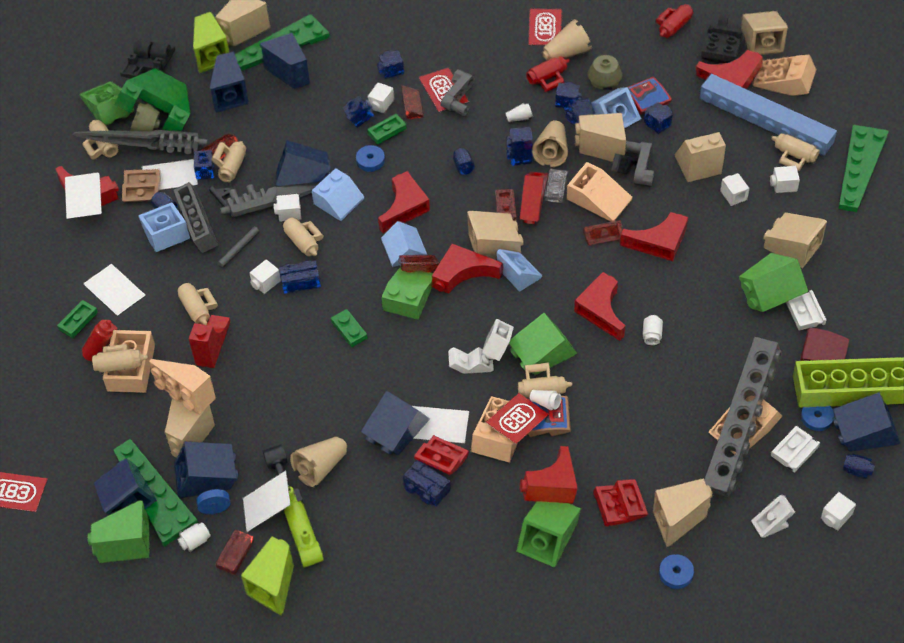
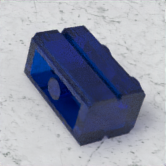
M531 128L510 129L509 136L506 137V145L509 147L506 148L507 159H510L512 166L531 164L533 147Z
M306 260L299 264H285L279 267L284 294L321 287L316 260Z
M418 460L403 475L404 488L411 494L414 492L418 494L426 504L431 503L434 506H438L451 489L450 480Z

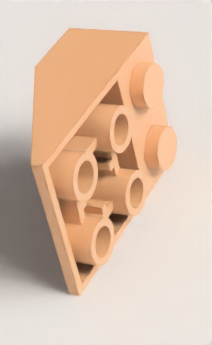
M810 55L764 60L762 68L755 77L753 86L791 96L808 94L816 68Z
M588 162L567 185V200L611 222L617 219L633 198L605 171Z
M154 359L149 360L151 373L155 379L154 384L160 390L164 389L174 400L181 401L189 411L193 410L200 414L216 399L210 376L197 366Z
M491 396L473 433L471 452L510 463L517 444L486 423L488 419L509 401Z
M748 396L746 401H753L755 396ZM764 399L761 404L763 406L762 414L760 417H757L755 422L757 425L755 434L750 436L749 439L750 448L764 437L782 417ZM729 408L708 432L717 440H719ZM742 414L739 419L745 420L749 415ZM735 433L733 435V438H740L742 436V433Z

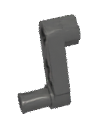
M457 69L452 77L454 85L442 98L441 107L465 116L469 111V106L458 101L472 87L475 79L474 76Z
M626 140L625 151L639 154L634 184L648 186L653 184L655 171L647 170L652 143H637Z

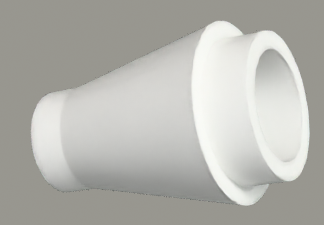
M523 103L506 112L508 122L529 120L532 117V112L529 104L524 105Z
M532 390L530 401L553 410L559 407L561 395L556 391Z

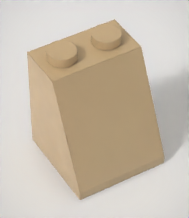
M230 0L216 15V21L225 34L227 43L231 46H236L270 28L266 2L261 0Z
M777 11L743 14L741 28L748 50L759 54L783 52L788 27Z
M622 113L579 116V123L575 124L576 134H578L575 135V146H579L581 154L611 162L614 160L615 153L625 155L626 136Z
M719 132L685 140L676 152L675 157L687 182L722 174L726 144Z
M480 211L467 212L468 236L474 252L492 259H497L498 249L521 253V245H523L522 235H518V225L516 220L513 221L511 214Z
M784 213L781 218L776 219L771 230L768 229L763 238L765 240L764 248L775 254L798 259L800 267L803 268L821 246L827 221L814 217Z
M172 398L165 434L171 454L177 458L185 441L203 442L213 429L215 424L210 405L198 414L193 410L189 411L181 401H176Z
M704 479L655 491L653 513L666 547L672 545L707 517L712 491L709 485L706 486Z

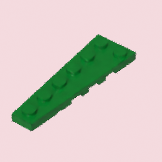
M310 14L236 53L235 57L241 71L263 63L260 46L262 42L293 33L300 48H302L301 46L307 43L314 44L329 38V32Z
M853 125L838 209L852 212L858 211L887 139L888 130Z
M131 439L113 449L119 462L127 458L137 466L156 497L157 501L145 510L164 547L177 539L181 532L196 523L198 524L195 516Z

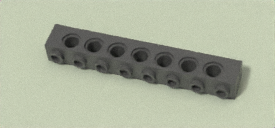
M754 337L704 480L706 486H710L712 493L729 498L731 492H734L736 489L737 480L735 479L737 474L741 473L744 462L742 459L744 454H748L750 436H754L757 427L755 424L756 419L762 414L763 406L761 404L763 398L766 399L768 396L769 381L774 379L776 369H774L775 364L781 359L782 351L777 342ZM760 360H768L764 365L758 364ZM754 378H762L758 383L752 382ZM748 396H755L753 401H746ZM742 414L749 415L745 420L739 419ZM735 433H742V436L740 438H733V435ZM729 451L736 452L733 457L726 456ZM722 470L730 471L728 475L720 476Z

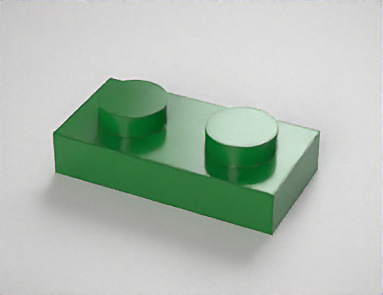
M395 114L367 129L368 135L378 145L407 128L406 123Z
M82 300L57 325L58 329L74 338L98 313L97 308Z
M347 309L331 317L332 324L351 348L368 339L367 333Z

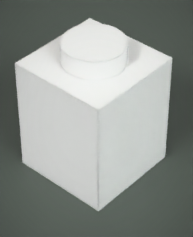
M377 83L368 95L369 108L381 113H385L394 101L393 88L381 83Z
M796 166L774 168L773 175L770 176L771 186H774L775 193L796 192L798 190L800 179Z
M739 173L722 179L720 191L729 204L733 206L747 200L749 187Z
M299 194L277 196L274 212L275 215L278 214L279 221H286L292 217L298 220L301 219Z
M265 260L250 272L251 285L264 294L281 281L279 269L268 260Z
M838 492L824 507L821 519L826 525L838 531L853 515L856 504Z

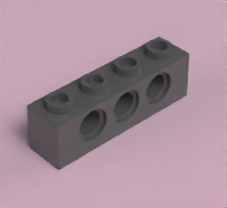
M188 182L174 189L192 240L201 253L218 246L199 194L192 184Z

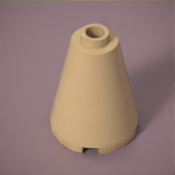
M577 20L571 21L543 48L544 52L542 54L546 61L559 56L568 58L591 50L592 47H588L590 40L581 25L577 26L575 24L578 22Z
M559 121L550 122L533 144L532 155L543 166L545 164L551 165L550 167L560 166L567 158L568 148L565 127Z
M333 437L295 450L290 456L292 468L294 471L298 470L300 473L298 478L305 485L314 487L325 478L347 453V444L343 439Z

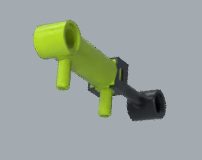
M283 445L262 450L268 469L275 468L277 475L283 473V465L288 463ZM287 479L290 505L284 508L283 512L294 538L303 567L322 562L324 559L303 505L300 491L298 488L293 489L290 487Z

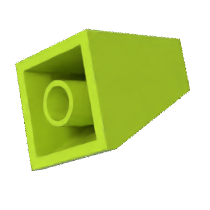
M211 12L195 17L193 48L199 73L214 68L218 55L229 53L227 38Z
M271 537L241 575L246 594L279 615L284 611L294 567L287 542Z

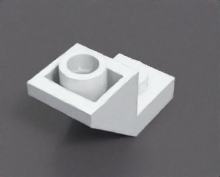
M454 347L448 351L449 367L463 374L492 372L494 370L493 360L486 357L482 353L483 349L479 347L469 354Z

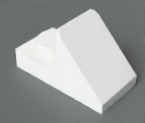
M780 495L753 518L751 522L760 536L764 538L787 528L789 525L786 520L795 511L786 497Z

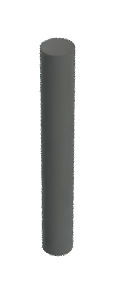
M254 226L217 262L218 265L224 267L259 232V229Z

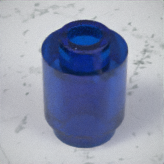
M459 148L453 153V161L458 172L462 175L470 174L474 170L475 164L469 151Z
M157 192L151 198V203L155 209L171 202L176 209L178 207L177 203L165 193Z
M847 454L843 470L848 471V474L867 479L868 475L872 476L875 464L871 463V458Z

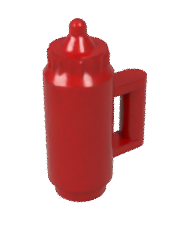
M686 4L679 6L676 10L667 8L655 20L658 25H661L659 28L660 36L668 38L680 30L692 18V8Z
M559 56L529 69L526 73L527 80L531 85L540 83L545 92L564 84V80L560 73L567 69V63L570 60ZM554 76L556 77L557 80L549 84H546V80Z
M101 320L95 325L82 348V355L86 360L92 361L93 355L102 353L103 347L110 343L113 331L117 330V327L111 323V320Z

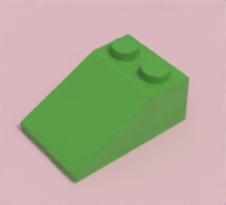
M111 81L80 94L81 99L95 118L105 125L112 124L114 120L130 115L129 112L114 105L122 88Z
M401 265L388 282L382 295L383 311L419 320L432 289L433 273Z

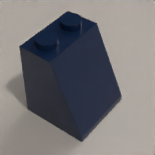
M293 33L260 43L265 70L294 89L310 84L307 59Z
M234 52L216 57L210 84L216 113L249 104L245 79Z
M286 140L276 170V185L285 186L321 182L330 172L331 166H329L328 152Z
M386 391L361 432L367 435L365 439L375 445L378 442L383 445L381 449L391 455L394 452L400 455L430 418Z
M880 392L833 409L835 417L832 418L836 429L840 428L841 434H838L842 446L846 445L849 451L901 444L890 411Z
M185 441L174 462L178 497L196 496L215 489H231L234 482L238 479V470L235 469L236 454L233 452L232 444Z
M127 458L118 462L114 468L94 482L103 510L108 515L137 501H142L145 509L157 501L137 466Z

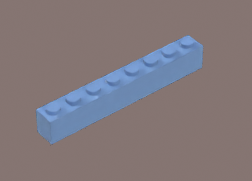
M711 74L701 86L700 99L775 134H788L814 145L816 149L820 150L819 154L825 156L835 141L837 130L716 75Z

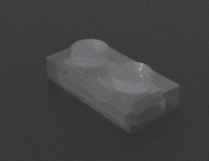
M550 169L544 201L563 202L568 171Z

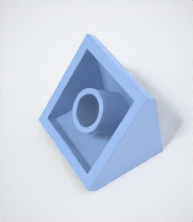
M397 221L381 237L392 267L428 257L418 231L413 226Z
M498 249L497 261L503 263V275L519 292L542 278L537 269L520 252Z

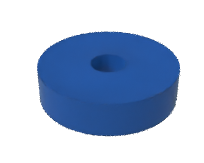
M369 145L362 147L357 152L356 161L360 169L372 172L384 165L385 156L381 148Z
M830 406L803 407L801 420L811 430L823 431L828 429L833 423L834 411Z
M209 490L200 494L196 499L197 509L204 514L220 513L230 506L229 494L224 490Z
M674 554L663 559L660 564L659 576L666 586L681 589L692 581L694 568L688 558ZM673 570H678L680 573H674Z

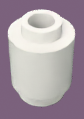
M650 315L643 321V339L648 345H657L662 339L663 321L656 315Z
M196 523L179 534L180 539H178V542L183 550L188 549L192 551L205 543L207 538L210 537V533L203 523Z

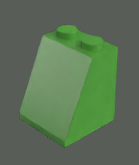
M770 253L739 276L748 306L761 312L808 292L798 259Z
M545 313L541 314L511 338L509 342L512 347L510 349L511 353L516 359L519 357L522 360L520 365L524 370L525 365L549 363V368L577 354L560 329ZM532 372V373H533L534 375H537V374H539V373H541V372Z
M137 501L91 524V533H88L89 546L92 545L93 555L97 556L99 563L149 558V519L142 501Z
M536 502L524 518L517 552L555 568L577 525L581 508L568 503Z

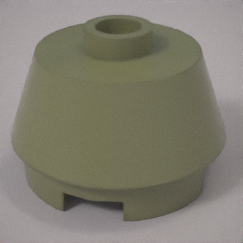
M601 55L590 66L588 77L591 80V84L598 89L603 90V87L611 86L615 88L622 78V70L614 57Z
M139 103L130 131L151 132L154 129L158 130L161 121L158 120L160 112L149 103Z

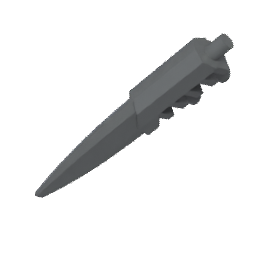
M166 130L151 132L81 131L72 134L76 137L100 142L148 147V149L154 150L158 148L163 150L164 146H167L166 151L169 153L173 152L174 147H178L180 152L183 147L185 148L184 152L190 154L192 148H194V152H197L198 146H207V139H198V133Z
M320 182L272 187L266 193L264 189L255 192L253 184L246 186L249 194L244 193L241 197H238L236 189H232L229 191L231 198H227V206L221 207L220 213L221 215L230 213L233 218L270 208L277 203V196L299 194V197L312 193V189Z

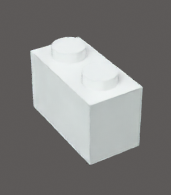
M496 319L486 338L482 353L489 359L500 361L510 342L514 327Z

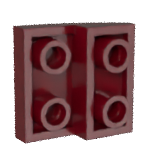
M809 328L800 360H844L849 339L830 331Z

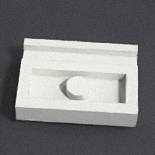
M812 290L786 302L798 330L816 327L818 324L825 325L826 318Z
M796 426L771 452V456L784 466L793 469L792 471L795 473L816 451L820 442L814 441L813 437Z

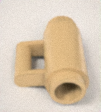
M93 120L89 125L90 131H109L107 126L100 120ZM90 139L83 142V146L92 160L102 154L106 157H113L118 152L117 144ZM96 142L98 149L94 151L91 145Z
M780 134L778 137L772 136V140L775 141V147L784 152L779 163L785 166H796L797 171L801 170L805 162L814 163L819 155L820 150L816 149V146L788 134ZM789 154L800 159V163L787 159V155Z
M242 141L234 142L230 147L220 142L212 157V161L220 167L218 177L224 182H231L235 178L245 157L246 147ZM224 151L226 155L222 161L220 160V157Z
M293 217L287 219L283 224L284 232L302 253L307 256H316L318 251L316 242L323 239V234L311 221L301 224L298 219Z
M190 283L182 284L178 288V297L191 319L197 324L207 325L210 319L208 310L218 307L208 288L196 290ZM200 296H204L208 303L205 304Z
M127 344L103 347L102 353L93 355L94 371H99L100 373L134 369L142 366V361L147 360L148 355L141 354L140 350L128 349Z
M549 363L525 365L526 379L518 382V393L527 399H530L532 390L556 391L558 394L566 393V388L572 386V382L565 381L564 377L550 376ZM546 371L547 377L531 379L529 377V373Z

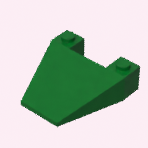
M156 68L126 80L114 105L131 113L137 100L140 98L170 114L162 130L182 131L190 115L186 84Z

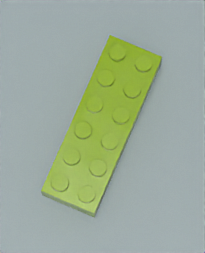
M904 357L795 362L793 380L798 407L843 406L880 392L886 404H904Z

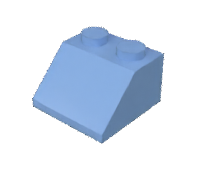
M627 87L618 88L590 103L594 115L622 113L624 128L641 119Z
M336 168L312 189L314 205L340 221L365 199L351 178Z
M172 202L138 215L146 236L156 252L190 239L186 221Z

